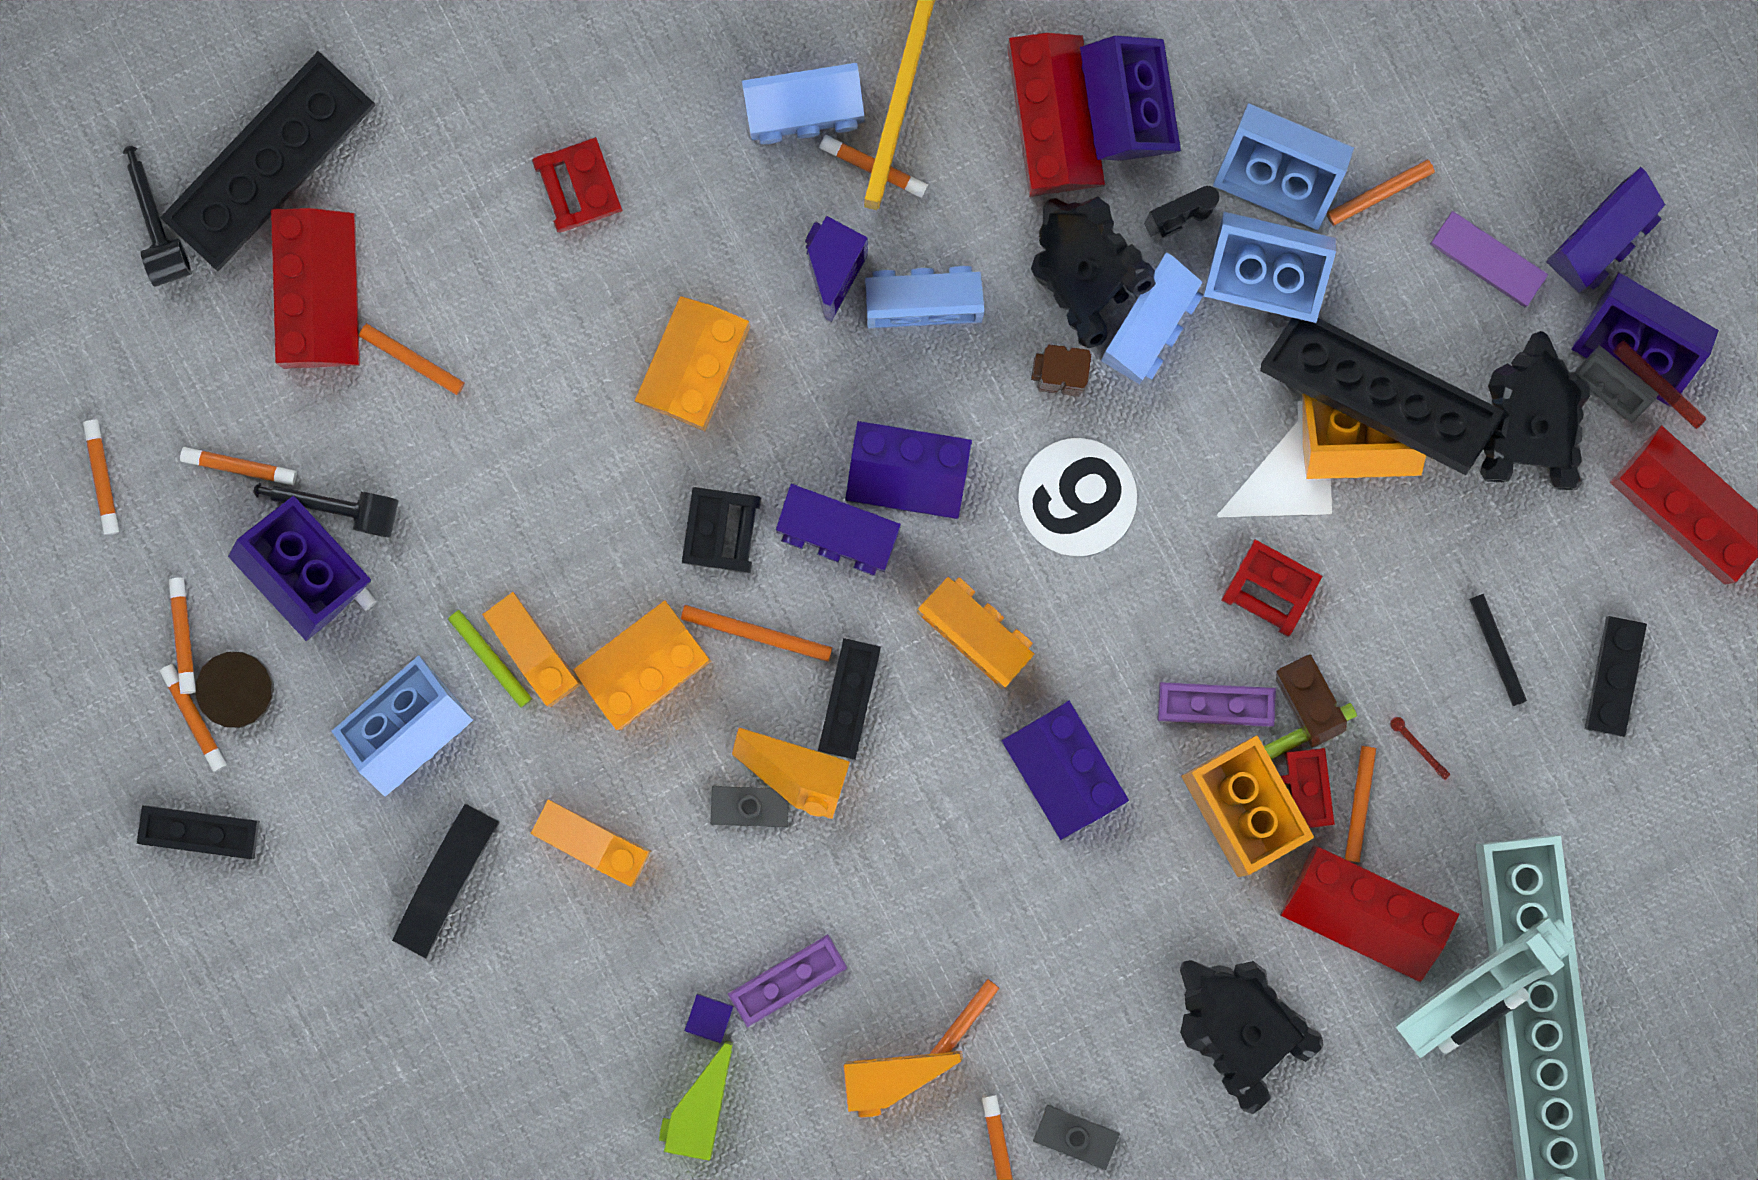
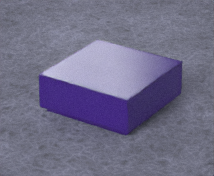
M697 993L684 1031L721 1043L734 1006Z

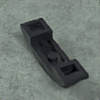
M464 804L422 878L392 941L426 959L428 958L445 926L444 923L500 821L468 804Z

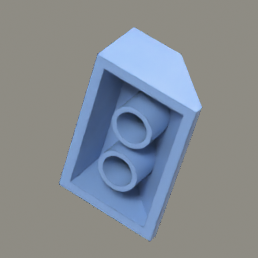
M857 63L742 81L752 141L759 140L760 144L777 143L782 141V136L797 134L798 138H811L820 135V130L835 128V132L838 133L849 132L858 129V124L865 123Z
M1248 103L1213 186L1319 230L1347 171L1354 147Z
M1223 212L1204 297L1316 323L1336 254V238Z
M1167 252L1155 270L1154 280L1156 285L1148 292L1140 294L1101 359L1103 363L1139 385L1145 376L1151 380L1153 379L1164 361L1158 357L1161 349L1165 344L1170 347L1173 346L1183 330V327L1177 324L1183 313L1186 311L1192 315L1203 297V294L1198 292L1202 281Z
M971 266L950 267L949 273L934 274L933 268L912 269L911 275L896 276L894 270H879L872 272L873 277L865 278L868 329L982 323L984 300L981 272H972Z
M418 655L335 727L332 733L358 772L386 797L423 763L431 759L454 736L458 735L473 719L454 694Z

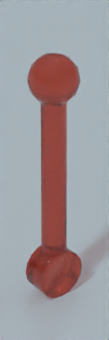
M1398 716L1392 718L1390 721L1392 730L1400 732L1434 768L1436 773L1443 780H1446L1450 773L1405 727L1404 719Z

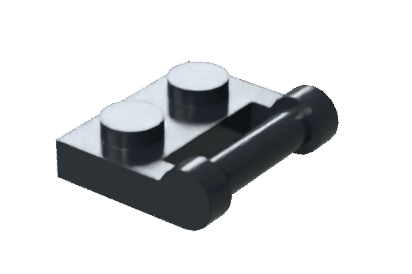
M1203 186L1151 210L1144 223L1150 237L1159 233L1162 238L1173 235L1182 230V225L1191 218L1197 221L1208 219L1213 212V208L1219 202V192L1212 186Z
M693 487L682 564L751 573L752 562L749 561L755 513L756 509H760L762 497ZM730 505L741 507L734 558L722 557Z

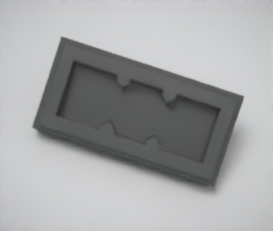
M1600 345L1574 372L1588 383L1591 391L1631 423L1659 395L1657 391Z
M712 786L710 825L788 827L789 802L774 789Z
M1047 1104L1033 1142L1106 1170L1120 1133Z

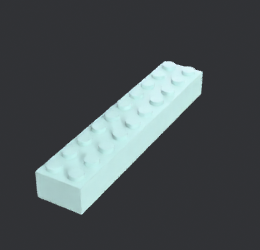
M1547 835L1475 844L1489 956L1507 942L1511 944L1546 916L1553 923L1560 918L1574 936L1561 836ZM1574 938L1568 942L1574 950L1562 959L1565 966L1553 975L1544 976L1524 986L1529 994V999L1498 1019L1518 1180H1605Z

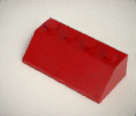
M1040 33L1012 37L1008 40L1007 50L1029 197L1105 186L1102 161L1097 160L1093 142V129L1088 108L1085 77L1082 70L1080 47L1084 46L1083 35Z
M314 208L272 209L276 364L283 369L360 366L355 213Z
M1662 425L1659 426L1610 481L1611 485L1724 585L1737 582L1758 558V510Z
M1312 846L1280 916L1419 982L1424 979L1443 951L1460 915L1447 907L1318 846Z

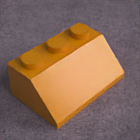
M680 296L635 398V402L705 432L749 332V321L713 305Z
M1304 393L1302 394L1303 455L1306 479L1422 476L1426 455Z
M947 577L917 609V614L1003 690L1034 656V653L1029 649L1033 643L1018 629H1015L1012 633L1001 624L1004 617L989 603L984 607L979 605L972 598L976 592L960 577L955 581Z
M664 600L573 670L613 727L620 731L712 661L667 601Z
M1258 735L1181 775L1237 877L1254 873L1314 838Z

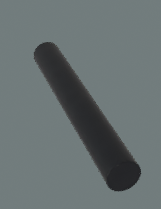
M1484 594L1469 599L1512 706L1526 702V696Z

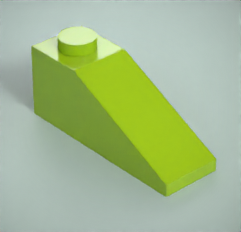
M725 1041L674 1108L670 1119L663 1118L659 1141L666 1142L664 1152L710 1161L734 1042Z

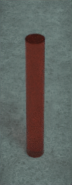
M1625 341L1620 342L1615 347L1613 353L1651 388L1658 392L1695 429L1699 428L1706 421V417Z

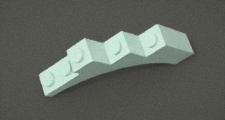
M1546 916L1511 944L1507 942L1472 970L1470 968L1401 1019L1396 1023L1397 1030L1419 1058H1422L1455 1032L1506 997L1539 978L1553 975L1564 967L1562 959L1574 950L1568 943L1574 936L1560 918L1553 923Z

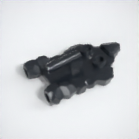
M1097 196L1089 199L1082 204L1077 202L1067 204L1057 198H1051L1046 201L1043 207V224L1039 230V243L1045 250L1035 255L1031 270L1037 281L1041 285L1047 286L1054 293L1053 296L1059 307L1069 310L1066 314L1068 323L1072 329L1077 331L1079 344L1092 348L1101 345L1106 340L1108 334L1107 326L1099 312L1112 298L1117 304L1126 301L1129 297L1126 289L1135 295L1144 294L1156 285L1154 280L1155 270L1149 263L1144 262L1140 250L1133 244L1128 246L1120 233L1115 234L1113 232L1114 221L1112 220L1110 206Z
M1538 331L1531 335L1523 352H1519L1511 362L1512 366L1507 363L1492 373L1488 384L1492 404L1504 410L1501 422L1483 448L1486 458L1481 465L1480 474L1487 482H1509L1513 474L1514 464L1550 468V483L1553 489L1577 490L1582 484V477L1578 469L1582 462L1580 446L1577 445L1582 442V427L1579 424L1584 416L1582 407L1590 397V389L1585 380L1574 372L1569 373L1564 361L1558 358L1548 334Z
M1193 960L1182 962L1180 973L1186 989L1184 994L1186 1010L1190 1012L1183 1016L1180 1030L1182 1038L1188 1048L1199 1051L1201 1055L1214 1059L1213 1066L1224 1076L1222 1083L1228 1094L1237 1097L1239 1106L1244 1112L1254 1114L1271 1099L1267 1085L1262 1079L1289 1052L1294 1057L1305 1062L1311 1059L1324 1045L1322 1035L1318 1031L1309 1028L1304 1017L1294 1010L1292 1011L1281 999H1278L1274 989L1268 985L1266 970L1256 962L1251 961L1235 965L1234 972L1230 967L1222 965L1208 967Z

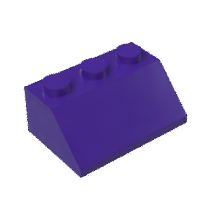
M1114 35L1080 47L1097 160L1124 161L1180 152L1181 147L1164 39Z
M1640 166L1625 178L1547 259L1546 263L1578 293L1588 286L1592 290L1596 289L1610 274L1605 268L1614 259L1620 263L1636 247L1631 241L1641 231L1647 235L1662 220L1658 213L1666 204L1647 172Z
M826 215L822 224L818 222L813 224L805 243H807L806 249L808 250L806 254L809 257L810 270L824 317L832 322L868 257V238Z
M1618 273L1599 299L1571 350L1587 358L1600 345L1659 393L1656 398L1657 400L1671 407L1710 356L1719 330L1623 274Z
M857 421L845 501L959 519L972 440Z
M791 483L776 532L783 535L781 542L799 549H803L805 543L819 548L818 556L839 563L840 557L855 561L854 569L875 576L877 570L885 573L901 529V524Z
M294 495L240 536L228 555L231 561L305 641L330 623L372 581Z
M1070 700L1001 740L1060 840L1097 821L1129 801Z

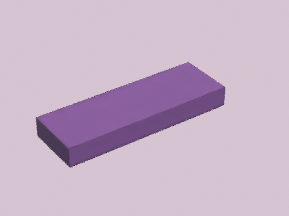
M1454 211L1449 214L1430 243L1431 246L1524 308L1529 305L1548 276L1547 273Z
M1160 682L1158 721L1274 727L1276 688Z
M827 934L729 992L728 995L744 1023L749 1027L848 967Z

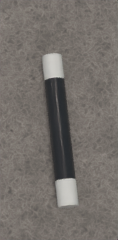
M1524 987L1482 1013L1438 1045L1439 1049L1443 1053L1448 1054L1527 1001L1529 999L1527 990Z

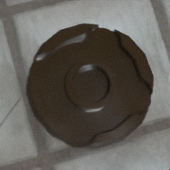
M225 652L213 657L202 667L196 680V699L201 711L212 722L223 727L243 728L256 723L268 712L273 698L274 682L269 669L258 658L244 652Z

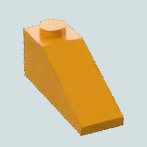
M514 592L482 614L522 674L547 707H552L582 685Z
M739 727L732 755L795 808L804 810L813 816H824L833 819L850 761Z
M549 799L530 833L630 887L635 885L651 853L650 850Z
M962 1051L847 1061L844 1064L848 1112L858 1111V1117L882 1115L881 1109L890 1107L960 1063L963 1059Z

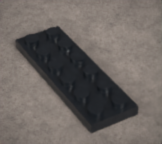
M317 51L160 218L215 270L219 271L271 217V210L278 209L376 106L375 103L325 56Z
M1292 317L1262 361L1260 368L1261 372L1464 475L1468 474L1501 422L1504 410L1320 318L1314 323Z

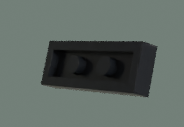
M1612 616L1606 617L1585 730L1619 737L1626 736L1647 627L1646 623Z
M843 638L819 743V752L856 760L881 646Z
M142 805L136 844L254 859L260 821Z

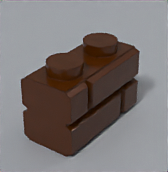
M1048 344L1043 354L1036 353L1031 381H1038L1037 387L1040 392L1057 394L1061 390L1062 395L1080 397L1088 385L1092 354L1087 349L1071 348L1070 351H1067L1065 346Z
M1311 654L1276 671V682L1311 748L1346 731L1347 720L1340 707H1336L1337 701Z

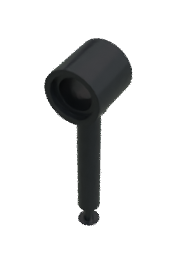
M127 146L123 154H127L130 161L127 168L152 242L148 249L141 251V258L151 284L157 287L191 275V267L181 241L178 238L171 241L167 240L141 161H137L135 155L137 148Z
M258 483L253 490L256 498H258L259 494L270 496L271 501L284 503L294 495L305 508L354 518L353 530L391 538L399 500L361 492L358 502L354 503L273 486L272 489L261 487V483Z

